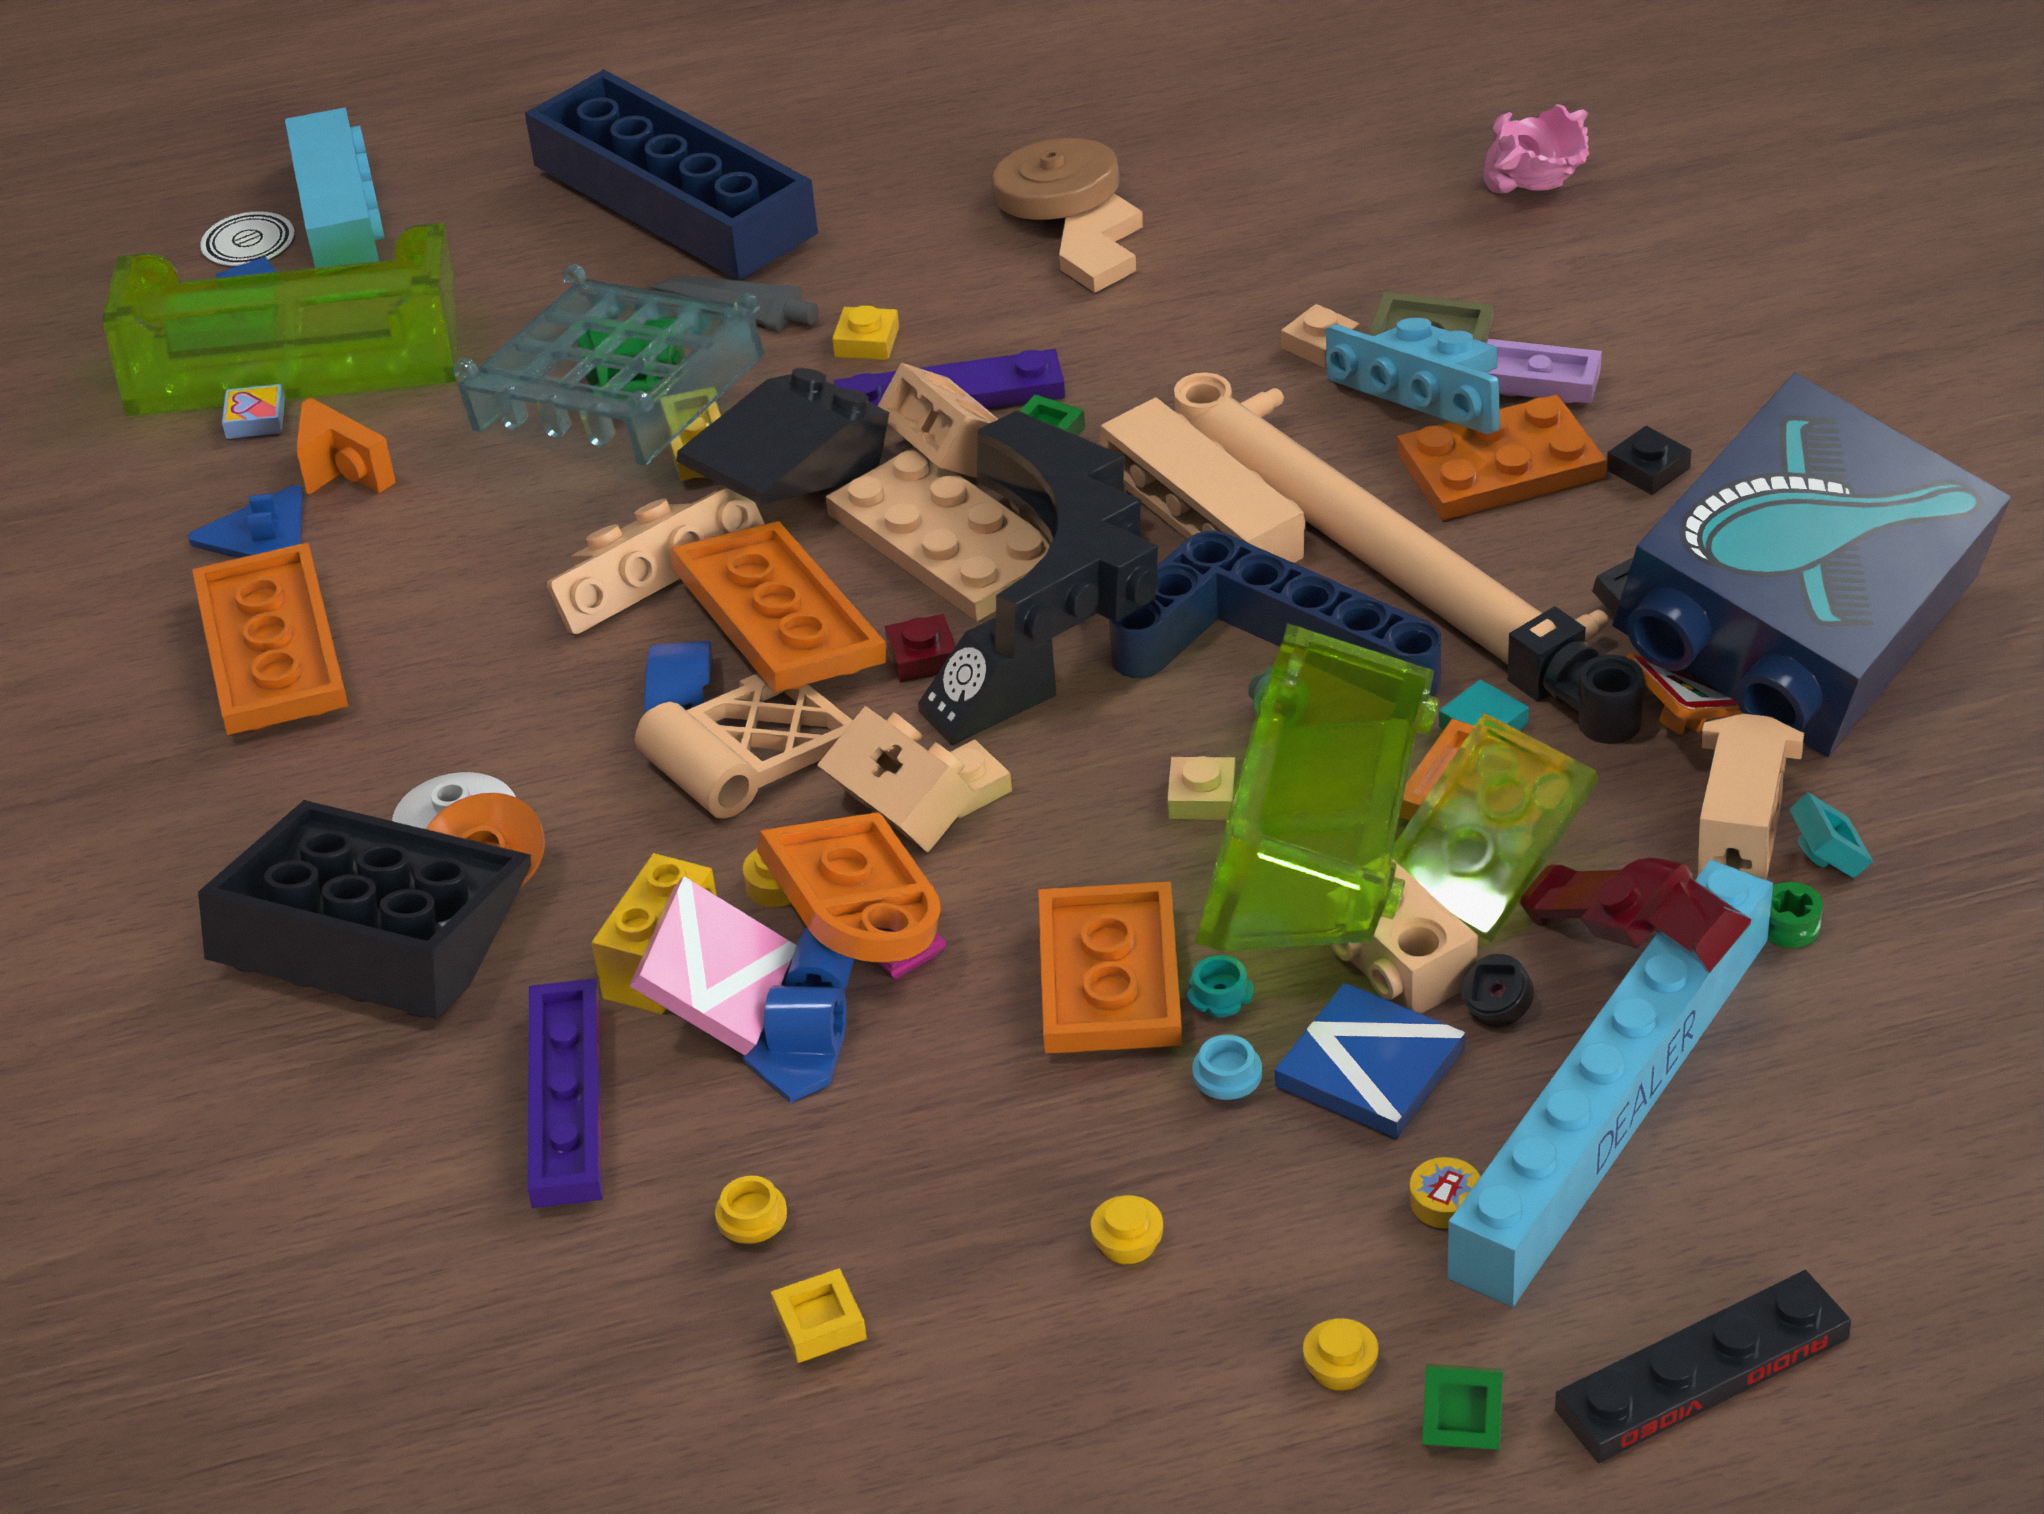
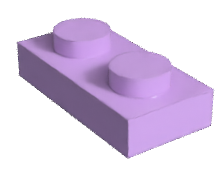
M1488 339V344L1497 346V369L1489 371L1487 374L1498 378L1499 394L1503 396L1520 395L1537 398L1558 394L1564 403L1582 402L1592 404L1601 371L1602 351Z

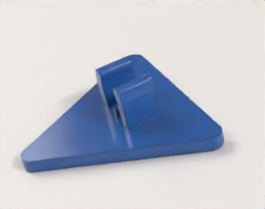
M292 485L274 494L249 496L250 505L190 532L188 535L190 545L242 558L301 544L304 501L302 487Z

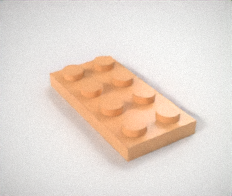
M914 446L826 496L829 516L976 622L996 611V595L1025 577L1046 555L1051 545L1048 537L1043 532L956 472L938 467Z

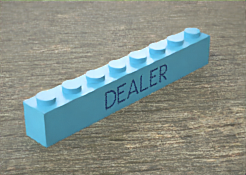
M1709 860L1695 881L1751 918V924L1710 973L1699 962L1659 933L1655 935L1449 1220L1447 1279L1512 1308L1515 1306L1767 942L1773 890L1772 882L1714 860Z

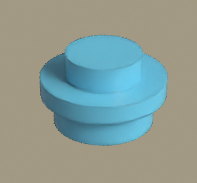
M1235 1035L1215 1036L1207 1040L1196 1055L1192 1065L1193 1080L1197 1088L1207 1096L1220 1100L1238 1099L1253 1092L1260 1084L1262 1079V1062L1247 1040Z

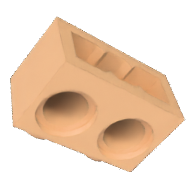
M900 363L878 404V407L890 412L888 424L938 467L977 478L978 429L998 420V418L948 377Z
M1394 859L1329 893V925L1326 932L1332 949L1342 960H1350L1370 979L1374 989L1382 998L1392 1000L1398 1005L1422 1014L1461 992V983L1466 971L1477 961L1478 935Z

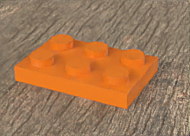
M1558 394L1535 398L1529 402L1499 409L1500 429L1491 434H1485L1453 422L1427 426L1421 430L1397 436V456L1442 522L1606 478V458Z
M1171 881L1038 889L1045 1054L1183 1046Z

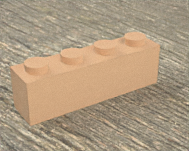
M1157 397L1100 425L1101 446L1124 455L1123 483L1125 489L1136 498L1141 499L1144 505L1188 539L1194 534L1204 531H1219L1293 563L1304 558V529L1306 524L1304 512L1293 500L1281 495L1263 481L1257 472L1249 470L1227 453L1221 444L1209 439L1191 425L1185 416L1173 411Z

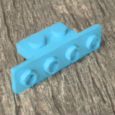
M1424 318L1400 320L1396 324L1397 327L1375 336L1337 324L1326 328L1327 376L1330 381L1485 434H1491L1500 429L1499 381L1496 376L1487 374V372L1497 369V346L1475 340L1469 332L1447 331L1431 326V322Z

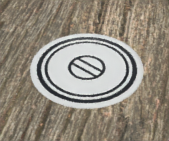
M258 211L241 213L225 218L209 228L201 239L200 247L204 256L215 263L239 266L262 257L271 259L283 252L294 238V227L287 218L279 214Z

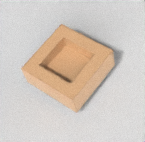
M1315 304L1281 330V348L1326 368V328L1337 324L1360 332V323Z
M975 739L950 752L965 766L959 773V776L976 792L975 796L959 814V819L1012 792L1011 773Z
M1171 757L1168 819L1233 820L1236 781L1235 757Z

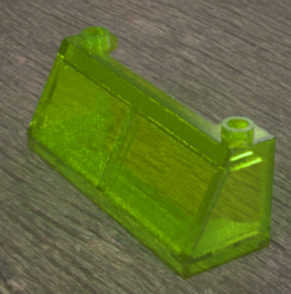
M445 222L415 225L402 231L395 242V260L180 282L176 268L163 256L153 253L118 256L102 322L125 415L133 416L224 406L225 394L228 389L276 384L282 385L286 400L457 382L454 269Z
M1289 623L1287 624L1252 723L1194 943L1218 951L1363 943L1372 941L1381 916L1393 920L1402 897L1405 880L1394 877L1396 863L1391 861L1415 736L1417 732L1425 735L1429 734L1439 706L1440 699L1429 695L1434 670Z

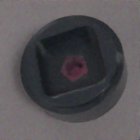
M1493 954L1477 960L1469 967L1462 979L1461 995L1464 1003L1478 1021L1489 1026H1504L1517 1021L1528 1011L1534 997V986L1527 971L1517 959L1505 954Z

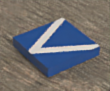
M1344 982L1275 1068V1087L1397 1139L1464 1051L1465 1032Z

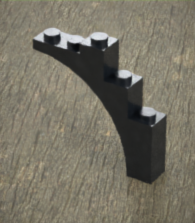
M1018 410L978 429L977 482L1008 498L1031 516L1048 537L1051 544L1046 555L1025 577L996 595L995 651L1012 659H1016L1095 614H1099L1114 622L1119 621L1156 600V591L1159 583L1157 574L1158 545L1141 538V499L1125 493L1123 483L1124 455Z

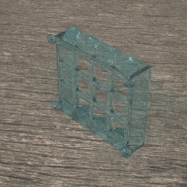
M573 263L562 272L563 281L573 284L567 291L478 368L471 359L463 357L454 364L453 371L455 376L464 378L457 383L473 431L482 432L499 416L507 428L516 430L528 419V412L524 403L526 401L536 404L543 428L549 436L560 438L569 430L572 424L567 410L577 411L580 413L589 441L597 447H603L615 436V429L611 418L624 420L637 464L647 465L765 355L754 314L760 309V305L756 297L748 292L742 293L732 304L587 279L584 270L579 265ZM677 318L667 329L643 325L647 320ZM588 329L611 333L594 350L577 348L576 340ZM628 337L653 341L635 358L610 354ZM670 344L695 348L677 366L652 361ZM563 359L580 362L562 379L545 377ZM597 365L621 370L603 387L578 383ZM638 373L664 377L647 393L642 390H636L634 393L620 391Z

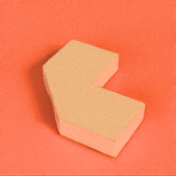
M1113 193L1112 196L1097 207L1066 217L1059 253L1060 270L1094 293L1136 271V255L1116 243V241L1143 227V211Z

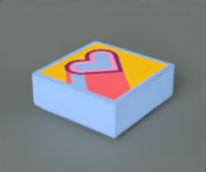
M276 384L226 390L222 419L226 439L282 433L285 406L282 385Z

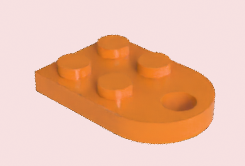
M880 812L760 830L757 847L758 854L809 931L824 946L839 954L857 960L895 962L909 959L922 953L934 941L941 911L939 896ZM877 928H886L895 932L882 931Z

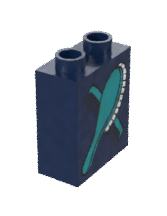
M1794 372L1638 543L1612 626L1628 635L1638 653L1653 665L1665 670L1678 671L1683 669L1719 692L1737 701L1743 714L1772 717L1804 733L1803 743L1829 757L1977 578L2012 496Z

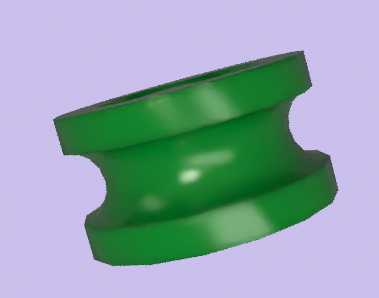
M1783 882L1775 884L1772 890L1767 940L1777 946L1794 949L1813 943L1820 935L1823 900L1820 894L1812 887L1802 883Z

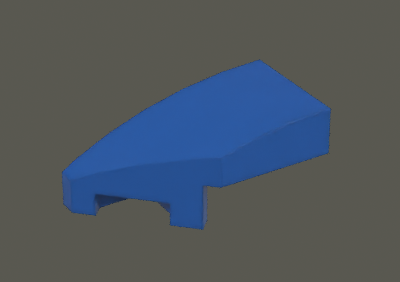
M711 641L650 645L645 679L644 714L657 705L666 702L678 703L685 710L704 703L703 686L709 684L713 667Z

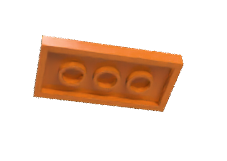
M780 521L671 548V568L774 693L799 689L806 684L839 675L854 674L861 669L886 663V642Z
M309 542L192 569L221 714L227 735L248 730H259L269 725L307 716H317L328 711L349 707Z

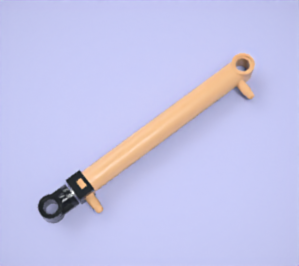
M1206 372L1194 373L1185 376L1177 382L1174 388L1176 413L1185 416L1191 425L1209 439L1221 444L1227 453L1249 470L1257 472L1263 481L1285 498L1293 500L1304 512V518L1308 524L1507 666L1506 682L1536 703L1549 696L1561 704L1565 703L1576 711L1578 731L1584 738L1594 743L1604 745L1621 744L1632 739L1637 734L1640 726L1643 684L1641 669L1634 662L1624 657L1613 655L1597 656L1594 650L1584 644L1607 626V617L1603 612L1596 610L1589 615H1582L1575 620H1572L1555 607L1542 614L1263 420L1262 417L1272 413L1274 408L1283 404L1284 396L1279 389L1273 388L1267 392H1260L1239 403L1232 398L1231 384L1220 375Z

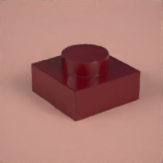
M944 613L929 617L913 618L909 621L885 626L887 647L899 682L937 675L956 647Z

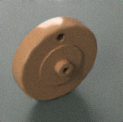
M1059 138L1037 142L1012 152L994 168L991 182L995 202L1004 212L1023 219L1050 220L1077 215L1102 204L1117 190L1120 183L1117 157L1114 151L1106 145L1083 138Z

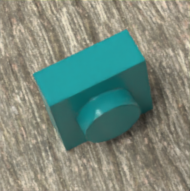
M1809 792L1789 808L1802 833L1797 838L1798 844L1804 853L1818 866L1825 868L1828 864H1831L1852 878H1855L1873 862L1848 816Z

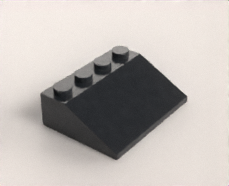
M303 800L198 891L204 959L233 966L239 971L256 972L287 980L297 986L314 987L345 995L355 1001L372 1002L403 1010L413 1016L438 1019L471 985L531 867V854Z

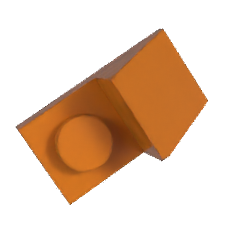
M311 397L302 402L297 439V457L307 494H312L341 473L348 480L358 482L378 494L396 483L386 437Z

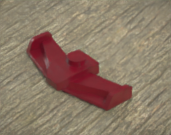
M1662 858L1638 859L1627 864L1622 870L1577 871L1563 865H1548L1522 894L1520 899L1522 908L1531 920L1538 925H1546L1550 919L1581 918L1594 937L1637 949L1655 930L1699 962L1709 973L1751 924V918L1692 879V873L1685 864Z

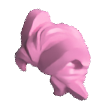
M1556 104L1553 109L1541 113L1538 118L1527 117L1521 121H1509L1513 115L1511 112L1500 115L1494 121L1492 127L1495 141L1486 154L1483 171L1486 186L1494 193H1509L1516 187L1539 191L1562 186L1563 181L1575 172L1576 167L1584 164L1586 157L1590 154L1587 150L1589 148L1587 144L1589 137L1586 135L1588 128L1583 126L1588 112L1582 109L1569 113L1565 106Z

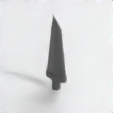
M682 275L649 286L675 297L780 332L789 321L813 325L819 313L817 304L800 300L802 296L801 287L790 284L785 286Z

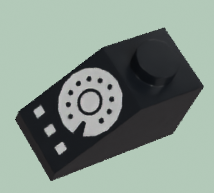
M996 617L966 631L918 702L919 713L952 746L1055 697L1056 683L1052 639L1016 659H1012L995 651Z

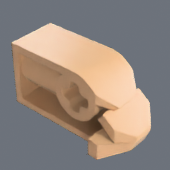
M1740 714L1704 722L1702 748L1715 749L1700 816L1698 876L1711 859L1767 880L1780 815L1786 758H1802L1804 733L1772 717Z

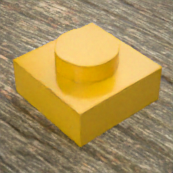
M867 305L843 307L832 338L834 357L888 360L899 330L897 309H879Z
M840 1268L771 1291L774 1312L797 1363L867 1339L864 1319Z

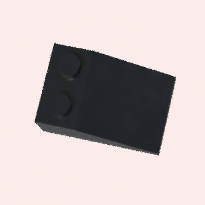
M797 368L790 375L765 380L677 451L676 462L762 505L847 484L880 466L890 412L868 402L869 398L863 392L853 389H841L827 382L826 376L817 370Z

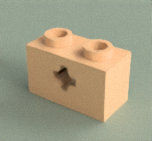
M865 706L817 766L845 792L873 813L880 812L889 825L929 853L976 794L959 776V773L965 766L936 742L929 750L919 745L918 742L923 735L898 714L893 712L885 720Z

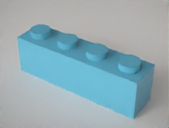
M346 107L286 118L285 124L304 223L316 274L379 262L375 241L385 239L360 125L350 127Z

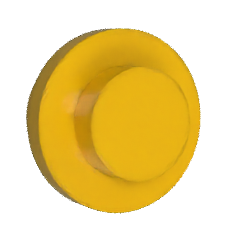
M743 1176L737 1178L725 1186L716 1204L715 1217L718 1229L726 1238L734 1242L752 1244L765 1241L776 1235L786 1222L787 1207L785 1198L769 1180L763 1177Z
M1132 1195L1117 1196L1103 1202L1094 1211L1091 1218V1236L1096 1246L1111 1261L1120 1264L1138 1263L1147 1259L1154 1252L1163 1236L1162 1214L1152 1202L1145 1198Z
M1344 1318L1326 1320L1314 1326L1306 1335L1303 1343L1304 1363L1316 1381L1322 1386L1337 1391L1351 1390L1363 1384L1375 1369L1378 1362V1342L1373 1332L1360 1322Z

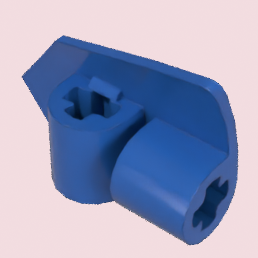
M805 928L799 936L794 955L781 985L772 986L767 994L764 1027L756 1046L746 1055L742 1054L744 1063L789 1103L800 1100L831 1084L846 1032L847 1004L845 992L855 963V959L839 954L824 946L812 935L808 928Z

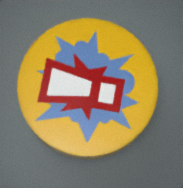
M1439 1157L1422 1163L1415 1169L1410 1179V1206L1413 1213L1427 1225L1448 1229L1449 1220L1481 1176L1472 1165L1457 1158Z

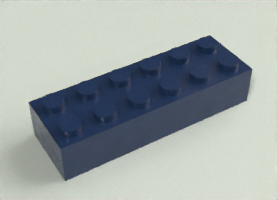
M604 69L525 113L534 166L738 281L754 274L758 269L783 254L792 251L801 243L818 234L811 179Z

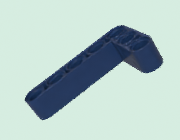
M1204 531L1194 534L1157 565L1159 583L1156 591V600L1117 622L1109 619L1112 665L1121 675L1130 678H1146L1160 672L1219 619L1405 703L1425 702L1435 697L1441 689V633L1436 626L1219 531Z

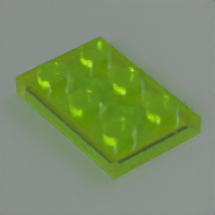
M1483 713L1380 866L1394 859L1472 931L1487 941L1492 942L1520 901L1522 894L1530 886L1599 783L1596 770Z

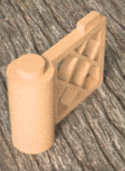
M757 673L740 680L739 688L688 710L673 702L657 705L648 710L640 719L634 741L636 749L714 817L727 819L745 810L753 801L758 788L820 761L853 720L808 684L799 689L774 693ZM784 692L797 703L796 705L764 703L763 701ZM723 718L747 720L745 728L718 725L716 722ZM758 721L791 724L789 732L756 729ZM801 725L828 727L831 730L823 735L799 733ZM754 747L785 751L765 761H761L750 749Z

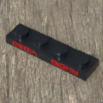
M1805 1269L1556 1391L1555 1411L1599 1464L1848 1340L1852 1320Z

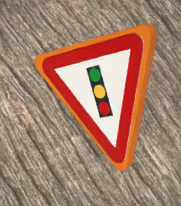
M1627 654L1626 659L1634 662L1641 669L1643 683L1665 705L1660 715L1659 723L1679 735L1684 732L1685 727L1698 734L1702 730L1704 722L1709 718H1726L1743 714L1737 701L1729 698L1705 682L1678 671L1657 667L1637 654Z

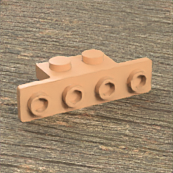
M722 487L692 504H669L667 499L651 502L634 512L637 519L635 522L621 529L618 524L610 525L589 535L586 538L588 547L571 555L575 566L547 582V588L567 631L570 634H580L679 580L680 578L671 568L672 547L764 525L765 523L756 503L726 487Z

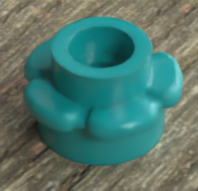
M1214 955L1202 959L1194 967L1192 976L1189 979L1191 989L1187 991V998L1190 1004L1196 1010L1205 1012L1212 1017L1224 1018L1236 1014L1240 1011L1241 1005L1250 1003L1254 996V984L1251 980L1247 979L1245 966L1231 956Z

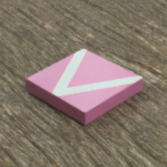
M683 877L674 886L629 986L741 1054L746 1055L756 1046L764 1027L767 994L772 986L781 985L797 945L688 878Z

